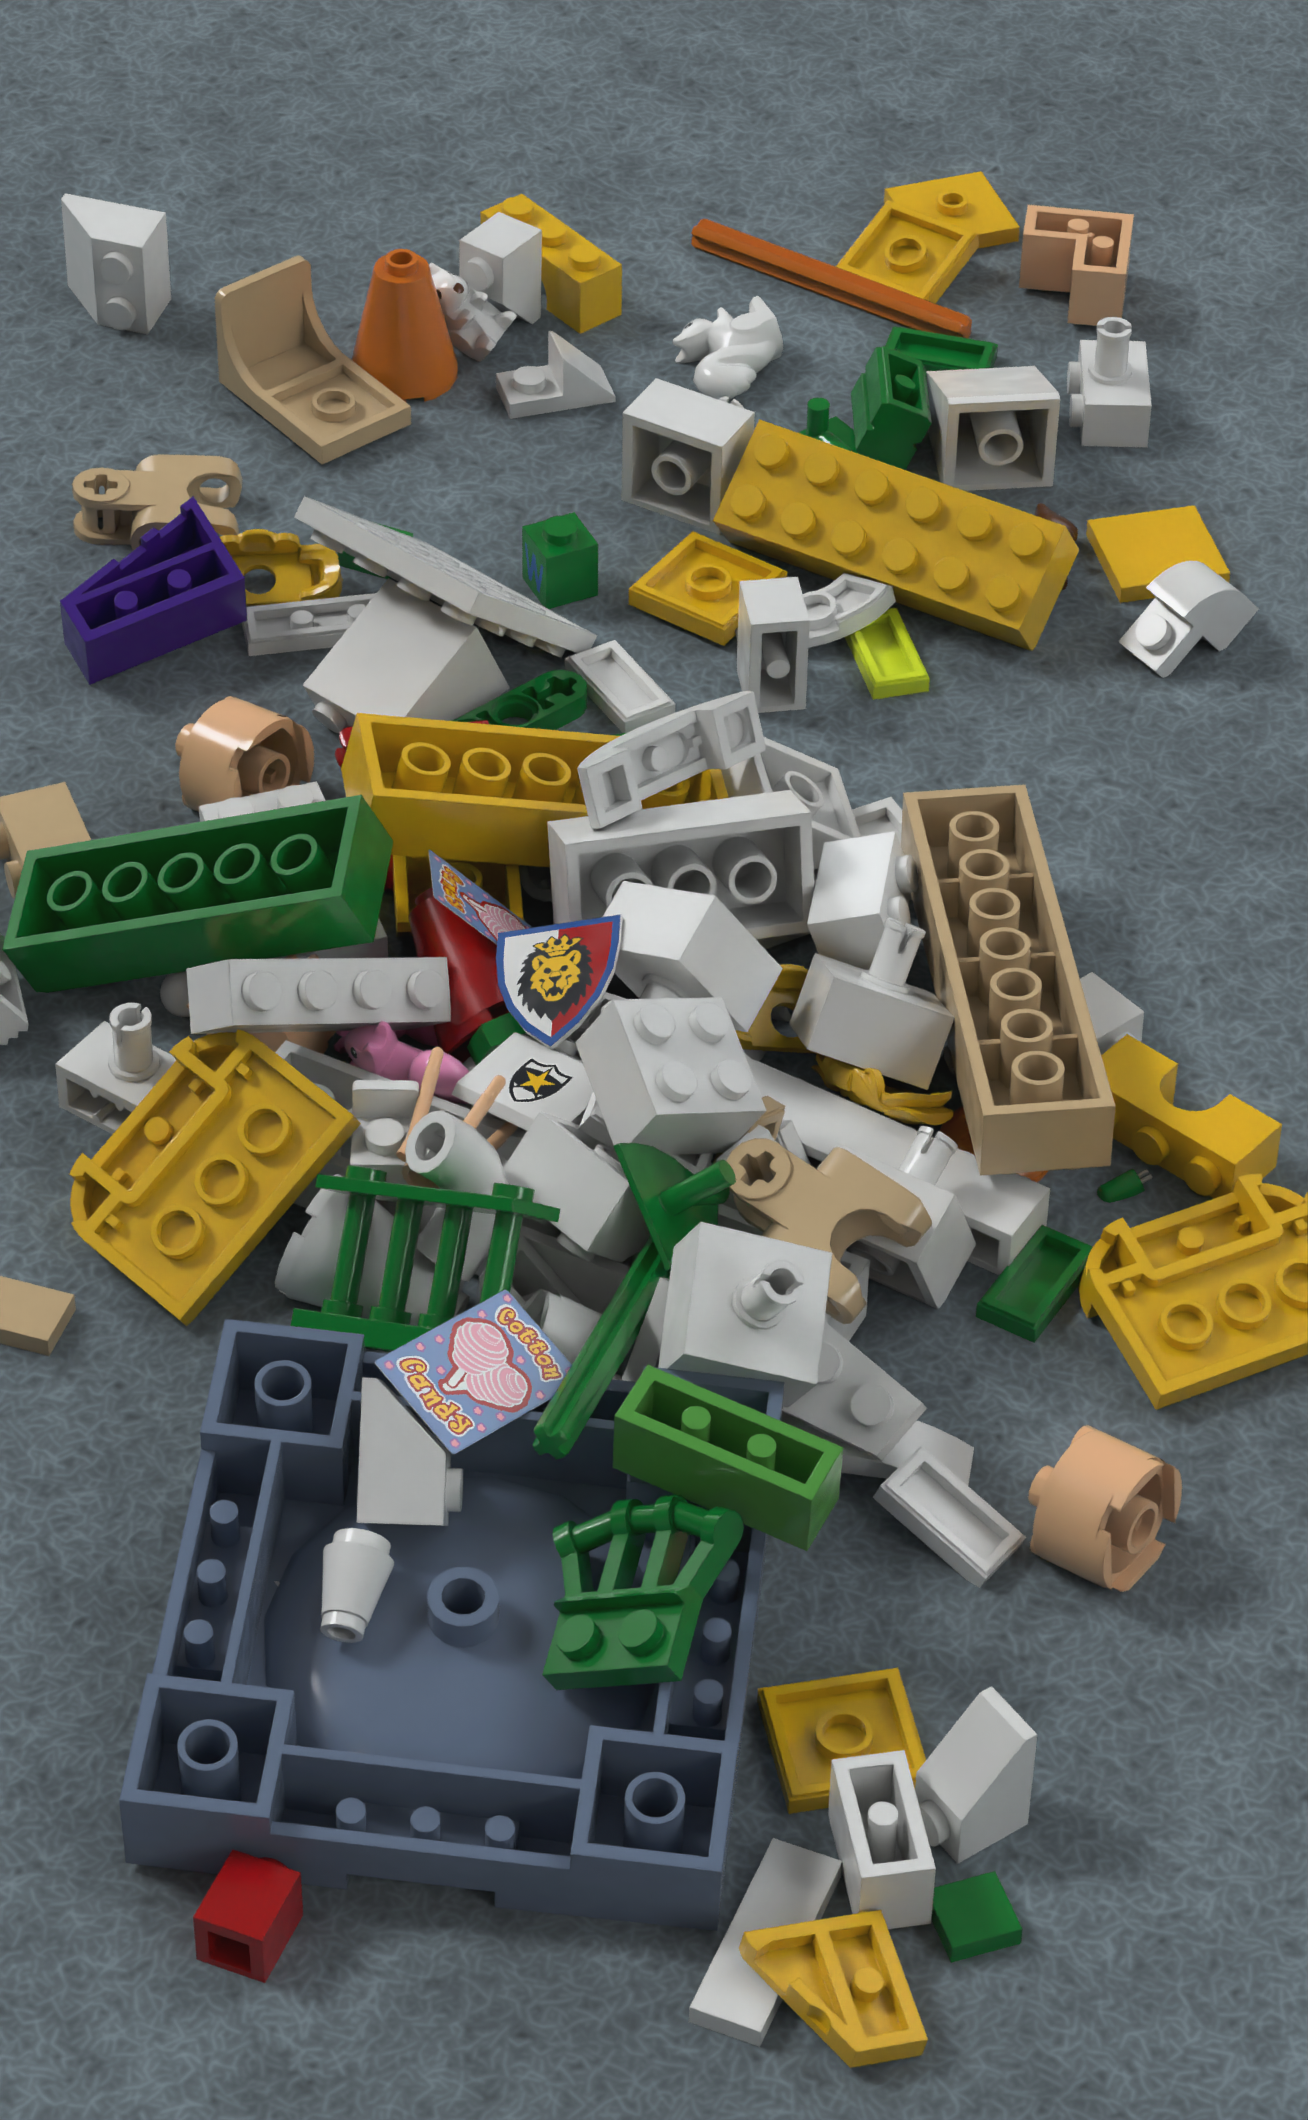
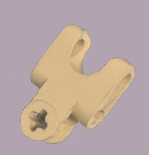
M163 454L152 455L143 459L137 465L136 471L109 468L88 469L78 474L72 483L74 499L81 505L82 509L76 514L73 521L75 535L80 540L90 544H131L132 550H135L141 545V536L153 527L159 531L181 514L180 506L192 496L196 499L216 533L222 536L240 534L235 515L228 509H224L235 507L239 501L242 490L240 469L230 458L220 456ZM213 478L221 479L227 484L222 488L200 487L204 481ZM100 486H104L105 494L99 495ZM103 517L102 529L98 528V518Z
M754 1138L741 1143L731 1151L726 1160L732 1167L736 1177L735 1184L730 1186L729 1189L734 1194V1201L738 1212L747 1223L763 1232L761 1236L832 1253L825 1313L842 1324L852 1323L867 1304L862 1296L861 1287L856 1275L840 1263L846 1249L855 1241L867 1236H883L896 1241L904 1247L915 1246L932 1226V1220L920 1198L859 1157L840 1147L833 1148L817 1169L782 1147L779 1143L764 1138Z

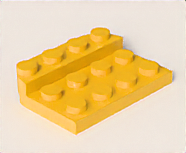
M237 1029L236 1033L221 1032L209 1034L194 1041L190 1036H187L169 1051L176 1059L174 1064L94 1157L90 1159L84 1153H81L69 1174L74 1179L70 1196L73 1218L71 1224L74 1230L99 1255L104 1257L185 1326L189 1325L361 1124L352 1113L263 1042L240 1029Z
M1262 1173L1249 1174L1237 1177L1233 1192L1131 1228H1129L1122 1217L1103 1229L1100 1239L1095 1243L1088 1255L1084 1272L1081 1276L1079 1283L1081 1306L1087 1319L1099 1315L1156 1410L1308 1355V1192L1305 1197H1302L1287 1188L1262 1183Z

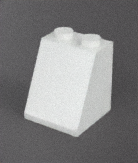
M1035 366L926 371L930 403L929 410L932 421L928 433L941 483L964 491L1053 486L1060 396L1059 392Z
M389 578L303 684L304 689L315 705V708L312 710L313 715L324 726L336 733H340L344 727H353L357 713L452 721L497 698L510 687L476 626L468 625L441 611L442 607L397 587L398 583Z

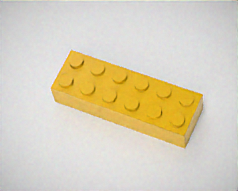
M760 419L713 519V522L730 543L836 580L843 573L893 586L895 601L899 604L1033 651L1040 639L1079 552V548L1064 525Z
M357 713L341 772L346 797L362 795L394 841L391 855L429 858L428 850L430 849L443 860L550 867L547 821L588 816L577 767L587 756L620 736ZM707 769L641 800L643 809L729 797L721 769Z

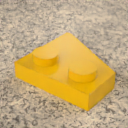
M881 1910L744 1932L739 1945L741 1957L850 2068L922 2056L928 2038Z

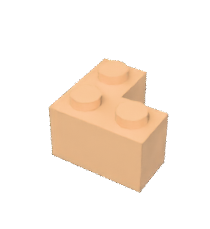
M1028 205L1023 232L1019 288L1069 292L1067 323L1097 326V323L1106 317L1122 318L1134 214Z

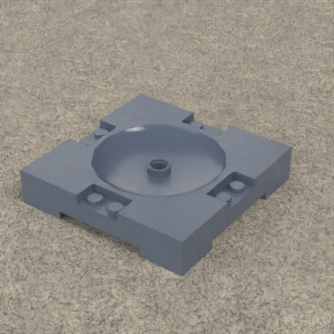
M225 1319L200 1430L201 1453L152 1674L147 1673L119 1799L126 1863L218 1874L232 1849L257 1858L269 1857L282 1862L289 1869L301 1872V1881L305 1885L347 1889L349 1875L492 1891L495 1892V1907L718 1931L768 1534L743 1524V1535L738 1546L702 1601L681 1681L556 1690L542 1675L560 1614L554 1607V1601L565 1596L562 1561L553 1540L554 1527L570 1520L574 1521L577 1525L610 1511L613 1504L618 1500L638 1499L643 1505L655 1504L660 1496L675 1495L613 1468L614 1417L636 1382L612 1379L571 1451L564 1458L556 1460L549 1453L539 1455L532 1445L536 1438L534 1427L551 1399L460 1452L451 1454V1468L463 1469V1499L461 1512L449 1511L448 1526L356 1523L362 1378L382 1380L443 1445L376 1366L375 1361L386 1354L365 1351L364 1334ZM657 1368L782 1421L785 1382ZM686 1499L689 1504L710 1510ZM345 1528L364 1529L386 1538L391 1545L389 1556L394 1561V1567L369 1624L365 1628L363 1639L355 1643L330 1639L320 1631L322 1623L323 1549L326 1545L333 1542L336 1531ZM656 1533L646 1534L632 1588L641 1587ZM688 1534L678 1575L700 1543L701 1538ZM611 1542L589 1551L594 1591H598Z

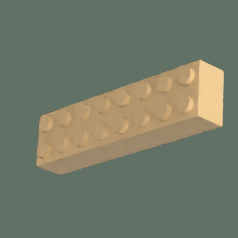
M1026 785L903 793L901 847L904 855H912L917 867L918 889L916 892H912L911 896L919 928L926 931L922 941L935 994L954 1016V1021L947 1037V1043L980 1176L1111 1166L1115 1103Z

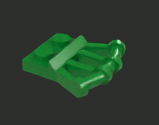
M682 1495L660 1496L655 1504L643 1505L638 1499L618 1500L613 1504L610 1511L577 1525L574 1521L570 1520L554 1527L553 1540L562 1561L565 1596L554 1601V1607L560 1614L542 1673L544 1678L556 1690L681 1681L702 1601L742 1538L744 1526L741 1515L734 1510L720 1506L707 1510L689 1504ZM656 1533L641 1587L632 1588L646 1534ZM688 1534L701 1538L700 1543L678 1575ZM611 1542L598 1591H594L589 1551Z

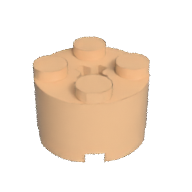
M232 696L226 697L208 708L195 724L189 723L185 725L178 734L175 745L176 753L181 757L179 780L183 803L187 808L198 812L201 805L220 802L229 798L278 790L291 785H299L301 780L310 783L314 767L313 742L309 732L302 725L295 723L289 717Z
M1089 1425L1081 1427L1075 1434L1070 1447L1061 1456L1055 1467L1044 1466L1041 1468L1031 1484L1028 1499L1030 1504L1037 1507L1030 1543L1031 1552L1101 1587L1110 1590L1114 1588L1120 1592L1130 1590L1158 1560L1166 1545L1155 1540L1163 1518L1173 1523L1176 1521L1182 1496V1479L1179 1470L1161 1458Z

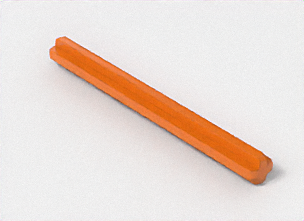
M701 219L692 229L691 244L699 250L911 329L962 338H969L971 334L972 319L963 313L709 219Z

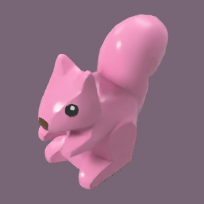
M384 1021L376 1025L355 1028L346 1035L344 1046L348 1055L353 1060L350 1062L351 1065L391 1080L416 1081L419 1084L420 1090L431 1050L422 1051L397 1040L390 1025ZM445 1052L433 1096L454 1104H468L453 1096L452 1092L456 1083L469 1070L459 1060Z

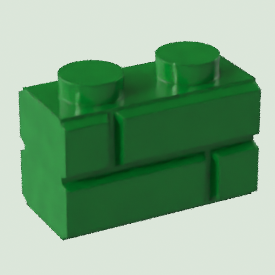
M885 346L876 347L865 366L866 373H861L851 391L856 451L860 455L906 469L917 450L916 443L922 442L932 424L926 369L922 361Z

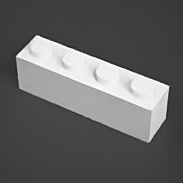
M447 957L227 959L186 969L191 1034L236 1033L237 1029L247 1033L351 1031L362 1026L376 1025L381 1021L387 1022L392 1030H409L451 1021Z

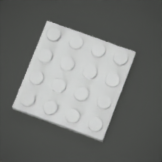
M305 496L294 518L314 528L310 537L312 540L338 553H343L344 551L355 557L353 561L355 564L379 576L386 577L388 575L399 581L397 587L425 601L430 599L442 605V612L471 626L475 623L496 635L503 637L505 634L520 643L530 647L535 645L561 658L566 649L576 653L591 649L597 638V635L424 541Z

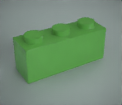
M646 1366L615 1414L613 1468L675 1495H682L685 1499L705 1508L712 1509L720 1506L734 1510L741 1515L743 1524L805 1551H808L839 1499L844 1447L653 1366Z

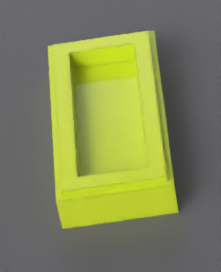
M889 608L866 627L845 637L873 700L929 691L930 678L897 608Z

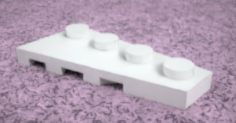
M824 1321L817 1385L790 1407H783L782 1412L883 1461L927 1408L920 1400Z

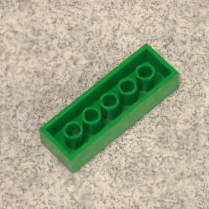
M357 795L29 850L25 856L2 950L35 992L49 993L185 972L187 968L227 959H269L372 943L375 939L394 841L363 796Z

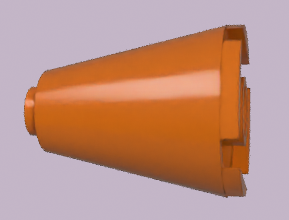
M396 249L379 258L374 265L351 360L405 402L406 399L424 397V402L429 401L450 390L458 378V362L428 262L411 250Z

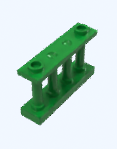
M347 1165L345 1177L317 1174L316 1188L347 1194L349 1197L330 1300L323 1299L321 1312L294 1308L291 1326L364 1334L366 1349L392 1352L455 1317L473 1212L495 1215L480 1299L481 1303L503 1290H508L509 1292L511 1290L523 1218L558 1222L560 1208L534 1203V1189L503 1183H494L492 1195L388 1183L386 1182L387 1172ZM375 1200L397 1202L378 1307L371 1306L369 1319L362 1318L364 1306L357 1305ZM423 1207L445 1208L427 1314L420 1313L418 1326L410 1325L412 1313L405 1312Z

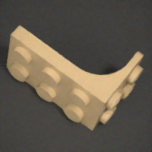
M302 256L292 257L227 285L217 292L215 296L219 382L323 465L411 425V406L342 353L328 336L314 304L311 285V265Z

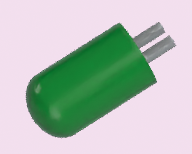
M1132 1168L1100 1185L1097 1189V1195L1101 1200L1108 1203L1133 1197L1145 1191L1143 1183L1152 1179V1175L1150 1174L1140 1179L1147 1175L1149 1171L1146 1169L1137 1174Z

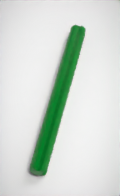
M651 1234L534 1427L536 1438L532 1445L539 1455L549 1453L557 1460L569 1454L639 1335L659 1279H670L671 1270H665Z

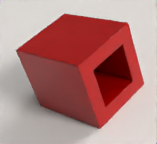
M232 1849L193 1916L196 1959L265 1983L303 1917L301 1872L289 1869L285 1864L269 1857L257 1858Z

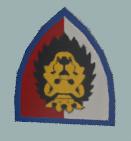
M621 914L498 933L496 953L497 980L506 1007L528 1035L552 1051L584 1023L603 998L617 966L622 935L623 918Z

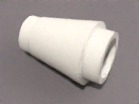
M345 1528L336 1531L333 1542L324 1547L322 1623L320 1631L326 1637L346 1643H355L363 1639L365 1628L369 1624L394 1567V1561L389 1556L390 1542L383 1536L364 1529Z

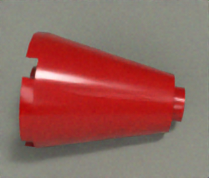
M431 887L416 897L414 901L416 907L410 912L408 918L417 957H447L451 1021L433 1026L438 1047L463 1064L471 1056L467 1046L481 1024L510 1012L498 987L497 945L435 899Z

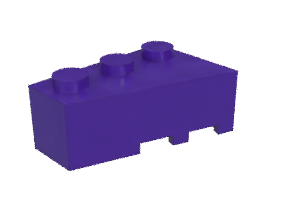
M194 496L180 506L181 514L159 531L153 527L141 536V545L119 562L113 558L60 600L64 643L89 685L247 621L245 578Z

